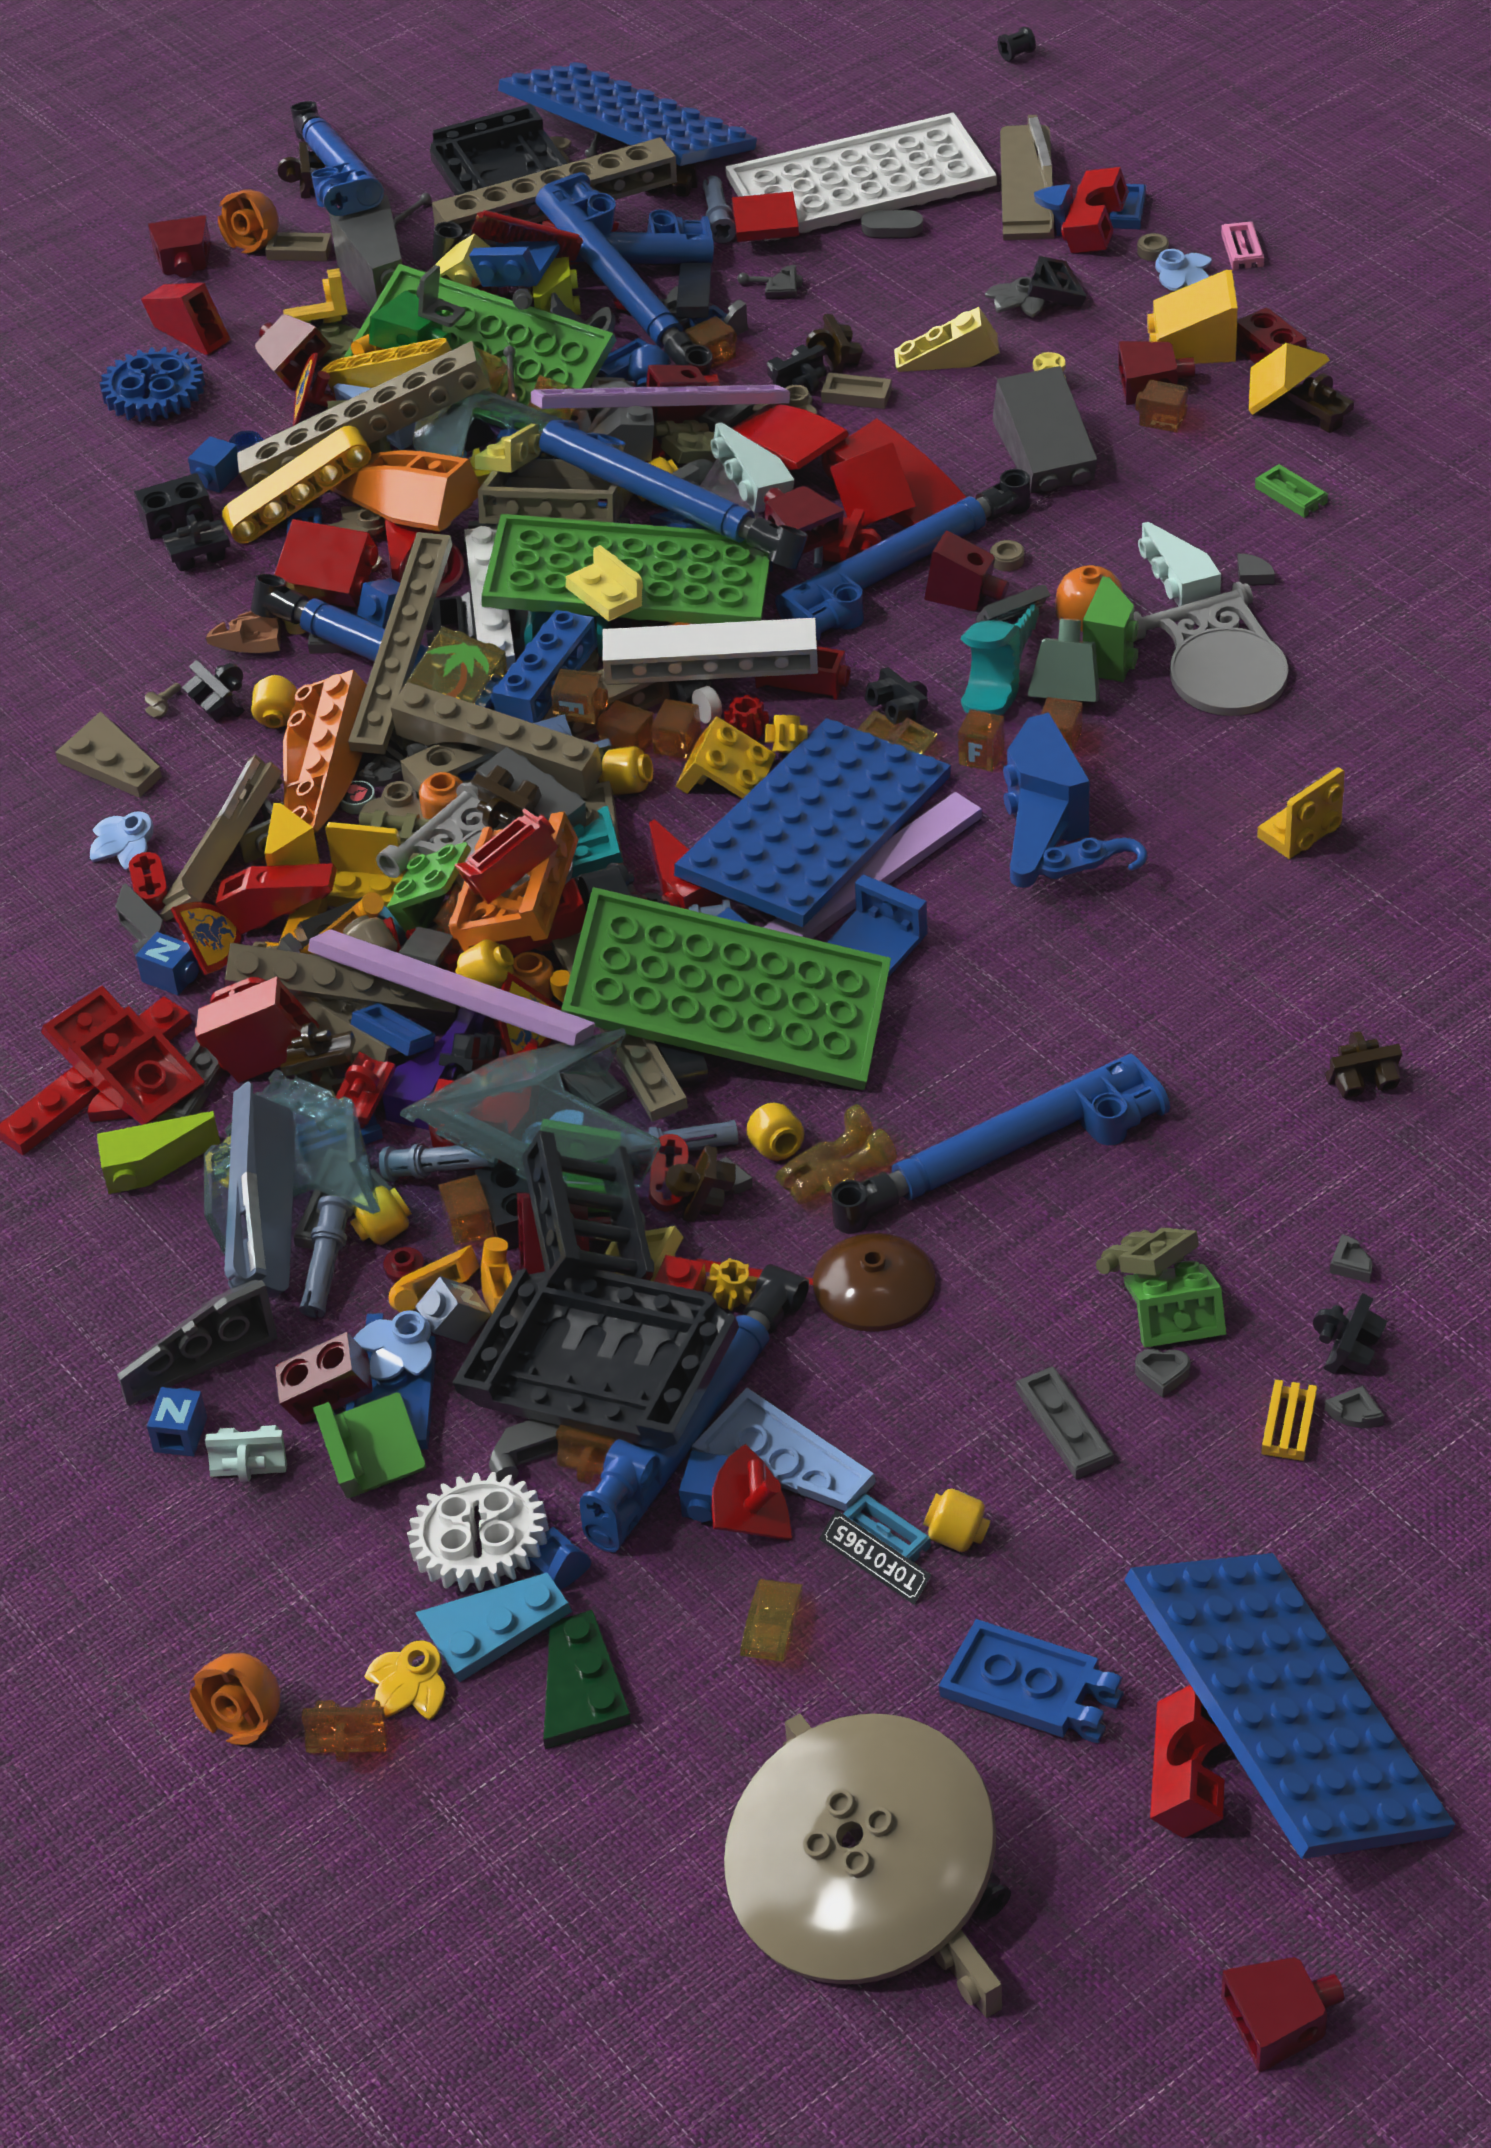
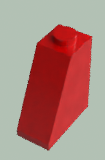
M205 283L163 284L141 298L155 328L204 355H208L231 340Z

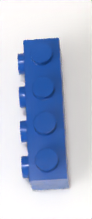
M555 610L548 621L543 623L534 639L526 645L525 650L516 662L511 664L508 672L499 684L494 686L491 702L494 705L495 711L531 723L541 721L598 646L594 617Z

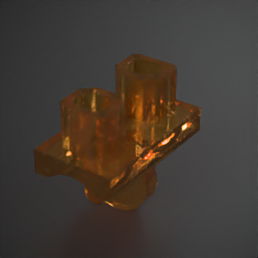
M560 1425L556 1432V1439L558 1440L557 1465L576 1469L577 1481L589 1484L594 1474L601 1475L603 1472V1464L608 1450L618 1439Z
M333 1700L317 1701L314 1708H303L302 1723L305 1730L306 1753L335 1752L337 1762H347L349 1752L387 1751L388 1739L384 1707H381L378 1700H362L357 1704V1707H340Z

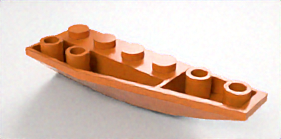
M397 450L371 454L369 462L364 467L330 490L393 523L440 532L449 527L451 521L462 511L472 506L473 501L478 498V489L481 486L468 458L425 451Z
M354 670L339 675H332L325 680L307 684L297 689L294 706L291 709L283 739L284 806L312 826L314 833L318 832L345 796L363 755V752L350 751L348 743L367 686Z

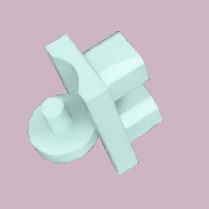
M276 1425L261 1426L258 1431L239 1432L235 1428H220L216 1434H206L205 1444L209 1457L210 1477L238 1475L240 1482H249L251 1474L286 1472L287 1460L283 1431L279 1430Z

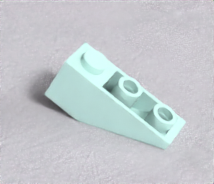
M722 422L715 425L714 438L711 440V451L714 457L718 458L724 466L727 477L733 480L739 489L742 500L748 503L754 513L765 511L764 497L770 489L779 488L783 493L793 490L794 478L779 457Z
M1150 522L1142 523V538L1138 540L1140 554L1150 562L1156 579L1160 578L1165 585L1169 599H1174L1178 606L1220 595L1221 573L1207 553Z

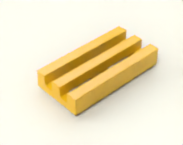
M1275 1379L1262 1442V1455L1304 1461L1317 1395V1386L1309 1385L1308 1390L1300 1389V1383L1292 1382L1291 1387L1283 1386L1282 1380ZM1281 1398L1288 1399L1280 1445L1274 1446L1272 1443ZM1299 1400L1305 1401L1297 1449L1289 1448L1297 1401Z

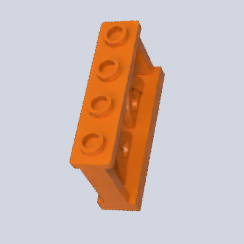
M565 811L552 813L548 820L555 830V833L551 836L559 848L528 872L527 875L530 876L529 881L518 886L511 892L508 898L500 895L488 905L479 893L477 895L472 893L464 881L462 890L458 894V901L453 916L449 920L451 935L458 940L464 952L485 939L496 942L531 936L533 941L548 938L579 841ZM491 827L483 828L478 843L475 845V851L503 829L493 831Z

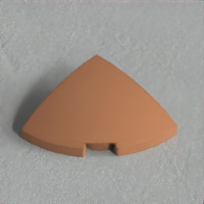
M249 611L238 615V618L230 621V629L227 630L225 622H222L209 631L206 636L207 644L229 651L244 653L280 651V617L266 618Z

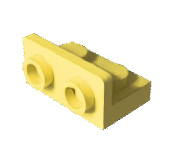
M531 423L511 436L502 437L501 441L496 444L488 445L487 449L475 455V469L512 473L540 456L539 440L541 435L539 434L538 424Z
M601 545L593 549L594 564L566 576V588L607 621H611L642 606L643 581L641 576Z

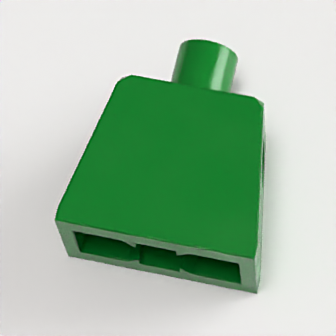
M406 290L370 316L369 344L383 349L438 338H446L450 345L451 334L442 330L443 325L418 316L419 298ZM441 310L435 312L436 314L443 316Z

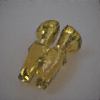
M855 1104L846 1109L844 1113L845 1131L838 1139L833 1142H819L777 1171L775 1179L785 1190H791V1197L799 1205L813 1201L831 1192L839 1182L854 1180L857 1172L871 1167H884L897 1159V1151L889 1135L882 1129L873 1130L869 1116L860 1105ZM858 1151L857 1153H855L854 1155H852V1156L849 1157V1158H843V1157H845V1156H847V1155H849V1154H851V1153H853V1152Z

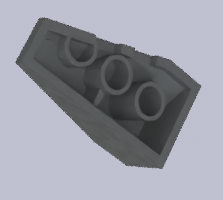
M601 407L586 433H601L618 438L626 443L625 453L643 461H652L654 435L652 407Z
M251 1280L213 1297L120 1371L117 1376L127 1406L159 1392L161 1387H171L278 1339L267 1288L263 1280Z

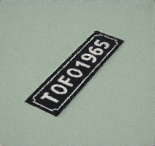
M835 1510L819 1540L913 1605H915L931 1577V1574L838 1510Z

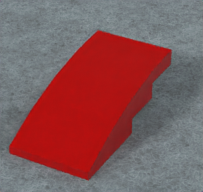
M767 404L732 427L733 430L779 457L788 470L800 469L849 436L846 429L822 416L805 409L779 404Z
M877 418L830 448V460L838 464L891 442L894 443L916 508L889 518L905 528L966 498L955 483L923 452Z
M103 985L42 1026L41 1033L68 1062L114 1104L142 1125L151 1123L205 1084V1080L156 1026L150 1029L129 1005L123 1009Z

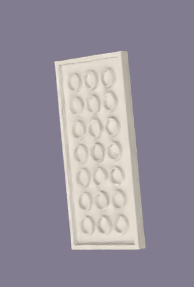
M954 112L726 166V177L738 197L793 191L799 233H808L814 229L837 226L843 222L861 219L864 214L870 211L899 210L913 205H924L930 201L953 198L959 194L982 191L985 188L997 185L996 173ZM781 238L765 239L764 241H768V240H779V239H781Z

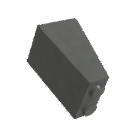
M384 195L378 206L344 216H334L329 213L337 265L371 310L398 264H402L387 195Z
M1061 366L997 379L992 421L1017 469H1022L1030 475V493L1047 492L1058 487L1071 484L1080 485L1094 480L1097 458Z

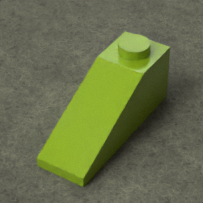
M214 1111L97 1134L101 1168L108 1194L147 1187L221 1143Z

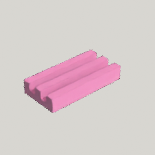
M1253 222L1222 225L1221 235L1232 270L1239 269V264H1244L1245 269L1251 268V264L1256 262L1257 267H1264V255ZM1242 230H1246L1253 254L1248 253ZM1232 231H1234L1235 239L1241 255H1238L1233 237L1231 234Z

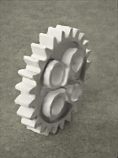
M492 1472L486 1481H481L479 1474L474 1473L472 1481L469 1483H465L459 1476L456 1479L457 1486L454 1488H450L444 1483L441 1484L443 1494L437 1496L428 1493L429 1506L417 1505L418 1517L410 1518L409 1520L412 1529L407 1532L410 1543L409 1547L413 1561L417 1562L420 1573L427 1572L431 1582L441 1578L443 1587L446 1589L455 1581H458L460 1591L463 1592L469 1583H475L478 1591H482L485 1581L491 1580L496 1587H499L500 1576L506 1575L514 1580L516 1579L514 1570L516 1567L529 1570L531 1567L528 1557L539 1558L541 1556L539 1545L547 1544L545 1532L549 1530L543 1501H539L537 1491H528L525 1481H521L514 1486L512 1475H508L501 1482H498L495 1472ZM479 1505L481 1517L479 1521V1534L482 1543V1555L477 1558L478 1552L475 1544L477 1541V1526L474 1518V1508Z

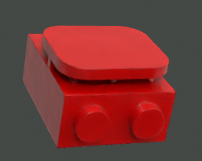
M292 519L274 575L285 579L287 588L306 595L309 601L317 598L344 611H351L359 606L363 583L368 582L372 567L375 566L378 559V548L368 532Z
M250 977L217 990L212 994L210 1004L198 1009L195 1035L199 1044L207 1048L217 1059L220 1067L224 1071H228L240 1083L280 1067L282 1063L286 1062L287 1047L292 1045V1038L301 1036L302 1025L313 1022L319 1029V1024L278 977L270 980Z

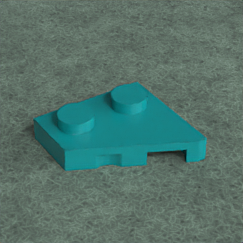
M608 806L600 808L597 811L599 818L585 828L580 823L573 828L579 841L573 856V874L571 878L605 869L610 863H623Z

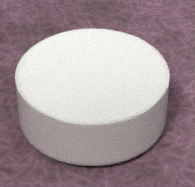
M705 686L693 692V707L698 718L703 723L712 722L716 716L721 717L722 704L717 692L713 688Z

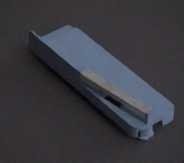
M249 1081L233 1092L224 1271L230 1288L240 1286L251 1280H263L267 1288L268 1297L275 1298L289 1287L296 1121L293 1120V1109L253 1094V1084ZM242 1215L246 1217L248 1238L244 1240L241 1226Z

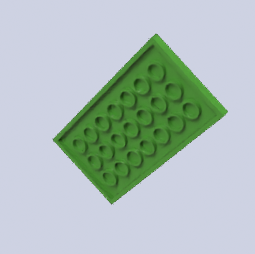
M398 264L353 341L369 334L370 316L406 290L417 296L420 279L426 272ZM440 277L438 299L465 308V315L452 327L443 325L442 330L451 334L450 347L454 350L473 341L487 366L491 385L446 407V409L460 414L465 412L472 413L487 423L508 430L511 428L521 430L531 423L538 424L540 435L545 426L552 420H571L574 415L570 414L567 408L541 409L532 404L531 391L534 389L590 388L617 341L614 333L531 306L521 310L514 306L513 300ZM441 310L444 317L453 315L448 310ZM351 345L344 357L353 356ZM506 346H512L516 350V354L513 357L514 385L519 403L514 407L508 406L505 401V396L508 394L507 358L504 356L503 350Z
M501 514L481 601L482 607H492L500 610L517 609L529 610L531 612H555V610L580 615L602 617L566 588V576L594 564L593 549L601 545L633 571H636L643 581L642 606L618 618L695 624L761 621L771 561L768 559V553L747 545L746 539L739 543L713 530Z
M593 887L561 1011L595 1023V1027L864 1090L867 1083L891 958Z

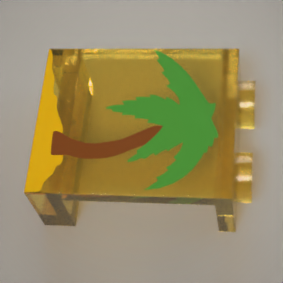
M442 626L407 682L475 704L493 674L502 677L506 675V653L492 643L481 642L469 637L464 632L453 631Z

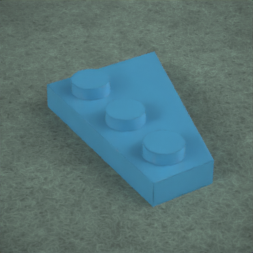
M544 1573L415 1613L460 1683L571 1613L572 1610L550 1575Z

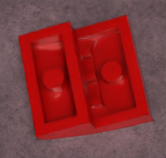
M893 442L830 467L847 518H851L854 508L864 509L865 515L861 522L863 528L883 521L885 518L916 508Z

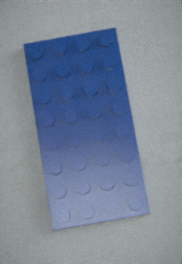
M572 62L570 66L566 67L551 66L550 70L534 69L528 74L513 73L512 77L499 79L498 91L628 145H635L661 137L676 156V164L679 166L755 150L757 137L747 134L746 129L742 127L724 125L722 119L705 117L700 115V111L697 109L677 106L675 100L660 99L655 97V93L650 90L635 89L630 82L613 80L609 78L610 75L608 73L588 70L587 65L583 63Z
M826 718L808 735L807 739H804L675 863L674 876L804 927L950 778L951 765L936 760L934 757L920 754L902 745L888 742L870 733L859 731L838 721Z
M1273 1553L1130 1568L1124 1581L1301 1859L1448 1837L1455 1823Z

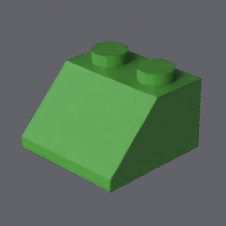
M1104 576L1083 618V641L1095 642L1098 678L1124 682L1128 670L1134 669L1137 663L1138 648H1133V642H1135L1138 634L1139 622L1134 620V605L1110 577Z

